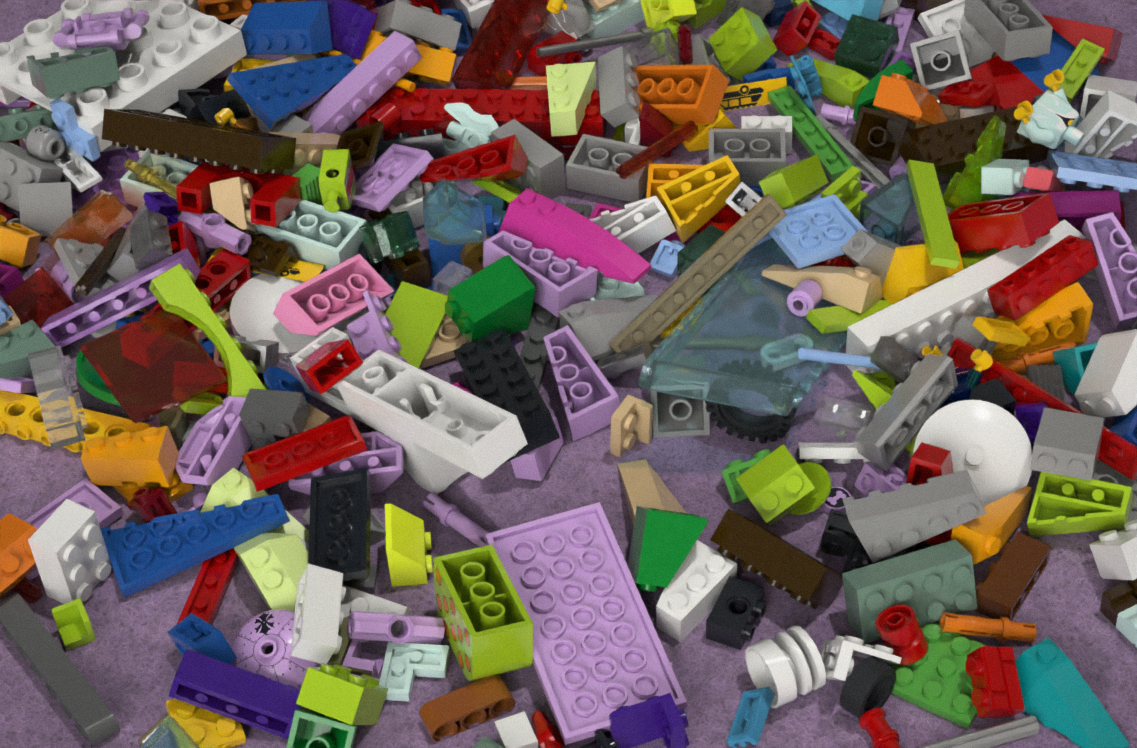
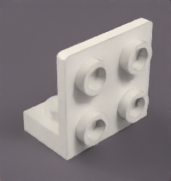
M836 635L835 640H824L820 653L825 667L826 679L845 681L846 676L851 674L854 666L852 655L865 659L873 656L888 664H900L902 658L892 655L894 650L892 648L877 644L875 646L868 644L863 646L864 640L847 635L845 637Z

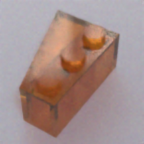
M100 190L43 242L59 258L54 248L57 238L75 239L87 244H101L134 216L114 193Z

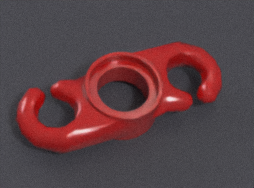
M538 709L535 710L531 717L535 729L534 734L541 748H565L562 736L551 724L546 714Z

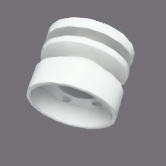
M792 626L786 632L777 633L774 637V642L771 639H764L747 647L745 650L747 669L756 689L770 687L775 693L771 708H778L795 700L797 692L806 695L812 689L817 690L826 684V672L821 655L811 637L800 626Z

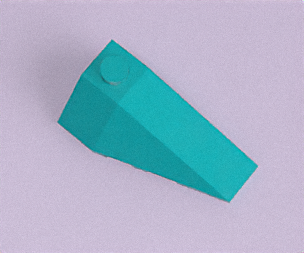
M1049 637L1023 651L1015 661L1025 708L1022 713L1034 715L1042 722V725L1049 729H1055L1070 738L1072 743L1081 748L1130 747L1127 739L1072 661Z

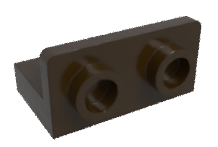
M247 233L251 235L252 243L242 257L250 260V269L279 277L288 261L297 263L299 260L293 251V246L282 240L279 242L273 241L264 234L254 235Z

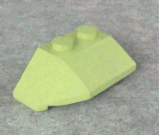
M264 533L234 547L270 610L283 609L295 612L297 584L308 565L309 554L298 535Z

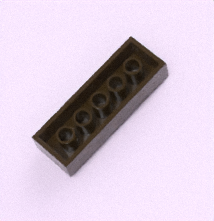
M1017 107L906 130L898 152L906 165L908 160L933 163L940 185L980 176L981 167L997 159L1029 160V164L1041 162L1047 159L1048 150L1056 151L1057 148L1051 149L1045 145L1033 143L1028 137L1017 133L1022 120L1015 119L1014 111Z

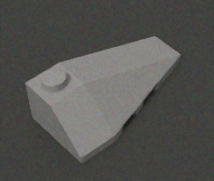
M648 295L594 300L572 304L568 308L558 311L560 326L563 328L568 325L592 360L596 361L615 352L608 343L658 296Z

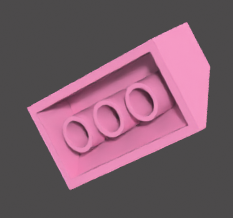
M358 254L283 293L273 314L290 333L318 336L367 309L368 306L362 292L368 290L374 297L378 295L383 300L392 295L394 290Z

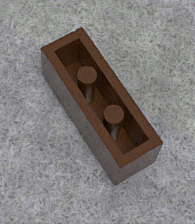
M1019 532L1016 533L1011 542L1006 541L1001 549L998 562L993 561L987 571V579L985 582L980 581L975 588L977 609L975 611L992 619L1008 617L1012 621L1048 565L1051 546Z

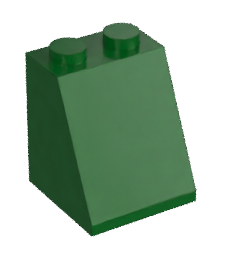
M507 255L449 289L447 302L445 303V312L457 325L459 332L469 342L476 341L486 336L489 332L498 331L502 328L505 329L507 335L525 331L529 328L536 287L510 255Z
M637 506L628 568L636 586L641 590L657 592L658 586L667 588L707 525L708 518L695 514Z

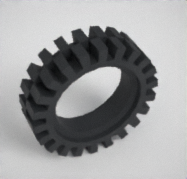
M737 362L731 363L730 368L725 365L721 371L718 370L715 374L705 399L707 404L706 410L711 412V420H718L716 426L720 429L727 426L726 433L730 436L733 432L739 433L737 438L740 439L748 436L749 441L755 442L757 437L760 443L763 444L767 443L768 438L771 442L777 441L778 437L783 438L786 432L788 433L798 408V398H795L797 393L795 389H790L792 384L788 380L781 383L783 375L778 372L775 376H772L773 369L767 367L765 372L761 371V364L754 363L753 368H750L749 362H742L741 367H739ZM735 389H744L761 394L774 405L776 413L771 416H756L746 413L729 400L728 392Z

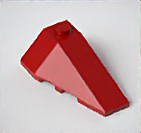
M511 135L432 160L427 164L428 168L420 174L419 180L421 183L503 181L509 178H518L522 174H526L528 157L516 135Z

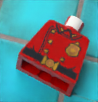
M349 339L323 344L299 362L296 368L311 390L323 394L360 366L363 361ZM340 353L343 359H340L337 355Z

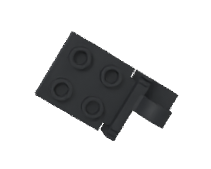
M831 509L820 546L826 554L840 557L848 554L842 573L854 570V568H862L931 547L932 544L922 541L873 563L849 523L847 514Z

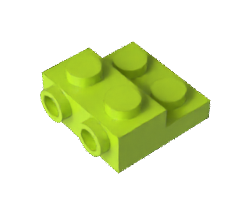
M851 166L821 192V198L835 194L859 222L866 217L869 206H867L868 194L860 190L862 186L860 182L861 169L855 166Z

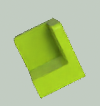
M81 598L51 610L67 651L96 640Z

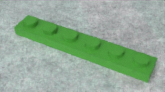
M790 85L768 92V101L781 116H792V132L811 156L818 155L825 175L831 182H834L851 166H854Z

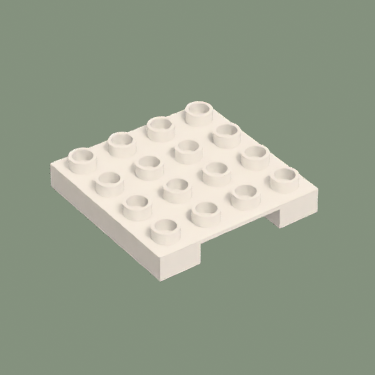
M65 0L61 4V10L47 19H37L25 25L23 34L10 42H0V102L8 105L22 96L52 111L50 102L54 99L47 98L32 85L26 56L34 55L35 60L51 58L50 53L59 52V57L75 53V49L71 50L69 46H56L53 43V36L57 31L61 30V25L65 19L75 20L77 16L82 18L83 13L91 12L92 15L110 13L132 7L134 15L138 10H145L150 16L148 23L142 26L143 31L139 37L131 39L126 49L115 50L120 76L119 81L112 82L113 84L108 87H90L88 91L83 93H65L62 98H59L74 107L79 127L96 137L99 152L112 145V141L102 139L104 109H140L160 113L179 100V90L198 88L246 56L247 52L241 30L219 21L215 16L206 15L192 9L180 1Z

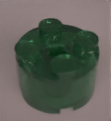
M408 211L386 215V218L375 219L359 227L370 264L384 260L387 255L390 260L405 255L404 250L411 251L420 247Z

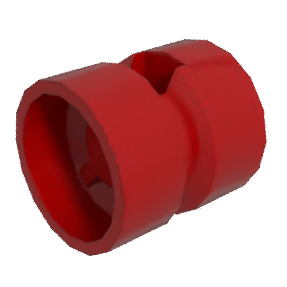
M904 604L888 607L877 616L875 625L881 640H884V646L894 649L892 655L902 658L901 663L898 665H909L923 658L929 646L920 628L916 614L910 606Z

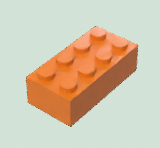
M714 65L637 66L636 73L639 80L637 87L640 98L639 121L644 102L653 106L673 124H713L729 80Z

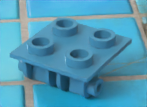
M791 55L793 66L789 67L794 81L798 80L795 85L800 98L805 97L802 101L813 115L816 116L811 97H819L823 87L820 83L814 60L810 56L804 55L800 60L795 61L793 55Z

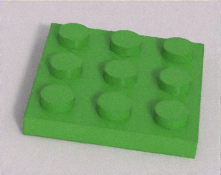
M935 622L920 626L928 642V651L923 658L909 665L894 664L893 669L896 671V681L891 694L969 729L978 714L976 707L972 704L971 694L973 687L971 677L966 672L965 664L969 653L986 645L959 633L941 632V627Z

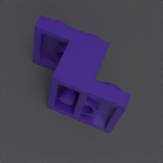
M308 0L327 1L332 48L338 49L353 58L360 59L377 14L350 0Z

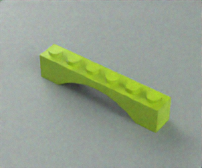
M179 263L151 280L149 289L164 311L179 315L192 322L215 345L227 373L228 396L247 397L250 389L270 390L267 384H262L258 378V370L251 360L247 361L241 353L243 349L239 341L235 337L231 338L225 330L227 325L219 314L215 315L210 308L211 302L208 296L203 291L199 292L194 284L196 283L195 278L189 269L186 268L184 270Z

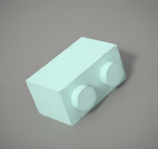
M997 159L981 167V194L1013 195L1026 188L1023 186L1027 167L1029 168V160Z

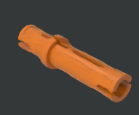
M1070 340L1034 352H1020L1015 357L999 362L1018 374H1026V368L1029 364L1032 366L1035 364L1038 366L1041 364L1043 366L1054 364L1053 351L1074 347L1076 344Z
M942 612L939 624L941 632L996 638L999 642L1015 640L1034 643L1037 634L1035 623L1010 621L1008 617L991 619Z

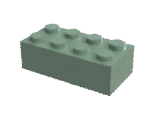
M956 539L842 573L848 624L856 636L864 640V643L881 639L875 625L876 618L882 611L894 605L904 604L910 606L914 610L920 626L939 621L942 612L961 614L977 609L972 555Z

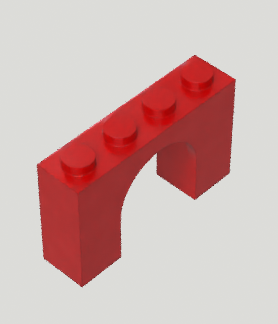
M202 162L176 186L177 210L203 214L212 205L209 183L241 177L249 181L254 191V195L250 198L251 223L276 227L301 202L300 177L265 172V174L250 173V169L246 168L245 170L229 169L228 165L213 166L209 165V162Z

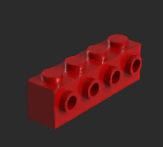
M1068 235L987 289L994 313L1016 321L1098 266L1092 242Z

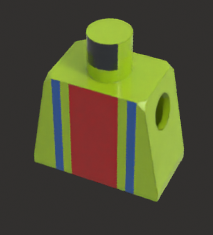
M349 149L323 150L319 174V188L323 206L328 212L350 209L357 187ZM334 169L339 171V174H338L337 177H336V172H333Z

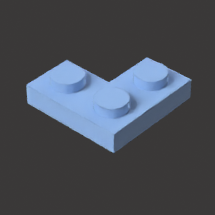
M59 98L51 101V116L57 130L64 139V145L91 161L101 157L96 137L79 127L74 107Z

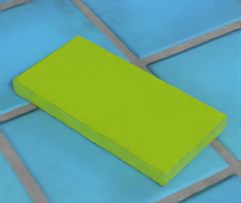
M402 281L385 315L394 326V329L391 331L401 344L402 350L399 351L400 355L405 358L408 364L421 369L447 315L445 303L448 296Z

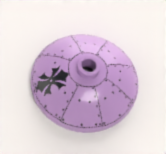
M268 610L252 617L240 628L231 645L237 659L230 664L254 674L263 675L276 682L294 686L298 690H301L308 667L320 666V663L290 656L295 612L289 610ZM273 645V651L270 654H265V649Z

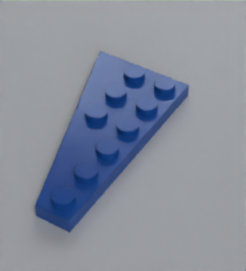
M347 54L231 72L227 81L264 124L271 129L275 127L276 122L288 119L291 113L300 112L318 101L321 95L327 94L357 65Z
M274 494L244 500L238 506L226 508L225 504L214 506L212 511L200 513L199 509L155 517L150 523L137 525L136 522L125 523L124 528L111 530L109 526L100 529L120 590L124 597H128L260 534L288 523L290 519L279 495Z

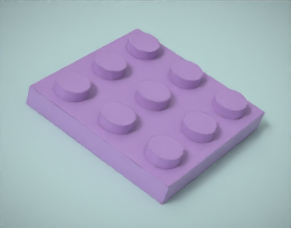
M392 144L374 162L373 166H370L356 180L357 187L352 205L377 212L387 209L392 204V199L398 193L405 191L410 186V181L416 175L422 174L428 168L427 164L433 157L426 150Z

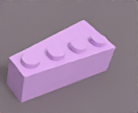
M567 325L544 336L548 358L563 408H565L564 411L573 441L610 425L611 416L620 405L619 396L572 330Z

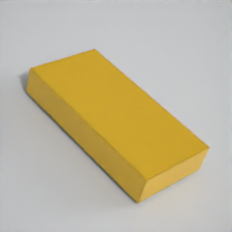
M979 316L976 317L972 324L989 341L1025 347L1030 340L1029 336L1013 322Z

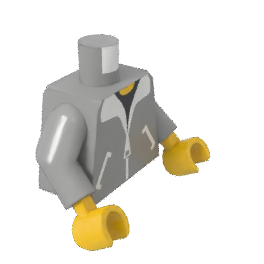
M549 0L546 9L550 13L543 18L544 22L538 16H532L525 27V30L531 34H536L539 28L542 29V32L553 35L564 31L576 40L581 41L589 39L587 35L595 29V24L582 0ZM591 49L582 50V54L586 53Z

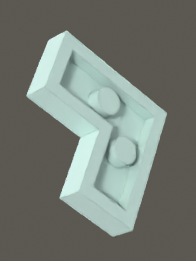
M388 642L379 682L380 686L389 688L385 700L410 702L415 676L446 678L450 657L449 646Z

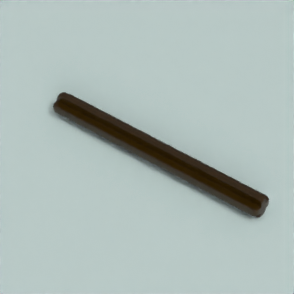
M119 227L77 281L74 287L77 289L76 294L78 296H81V294L89 295L108 270L127 227Z

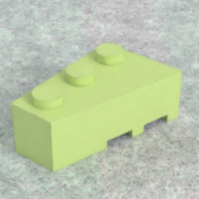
M596 62L546 66L552 137L577 135L585 116V109L590 104L591 94L597 87Z

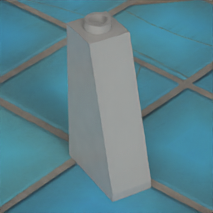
M859 229L841 250L856 267L868 268L871 270V274L879 276L882 288L895 248L902 246Z

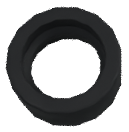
M867 657L858 664L847 678L841 691L840 706L858 719L871 709L881 708L894 688L896 671L876 657Z

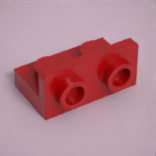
M964 80L948 85L937 95L940 104H950L952 106L963 105L977 108L983 105L998 106L1001 103L995 82Z

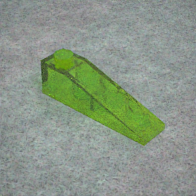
M995 115L979 137L977 142L978 149L975 153L967 155L965 158L966 167L961 174L955 173L945 191L943 200L945 208L950 212L962 204L995 200L996 194H981V167L1001 159L1006 124Z

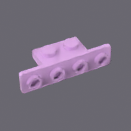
M368 290L362 292L369 312L346 325L359 357L364 361L377 350H381L407 363L399 352L402 350L401 344L391 332L394 326L384 314V310H386L384 302L378 295L374 297Z

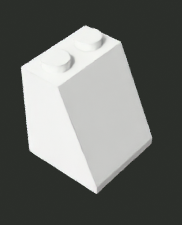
M1089 75L1084 89L1078 125L1108 90L1136 103L1137 82Z
M1137 329L1105 334L1100 337L1074 395L1081 411L1085 415L1097 417L1126 415L1137 405Z

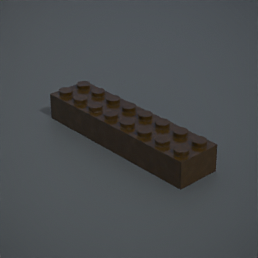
M104 109L102 139L112 141V146L127 147L128 144L131 146V150L146 151V148H148L152 154L165 155L167 152L170 153L169 157L184 159L187 156L189 161L205 162L206 159L209 161V165L225 166L226 163L229 165V169L245 170L246 167L250 169V173L265 174V172L282 174L283 169H293L296 147V138L140 109Z

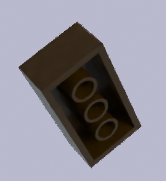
M729 508L710 539L719 545L716 551L729 559L736 560L741 563L743 568L765 578L767 583L779 590H784L796 601L803 605H808L815 610L818 605L828 609L843 585L842 574L753 520Z

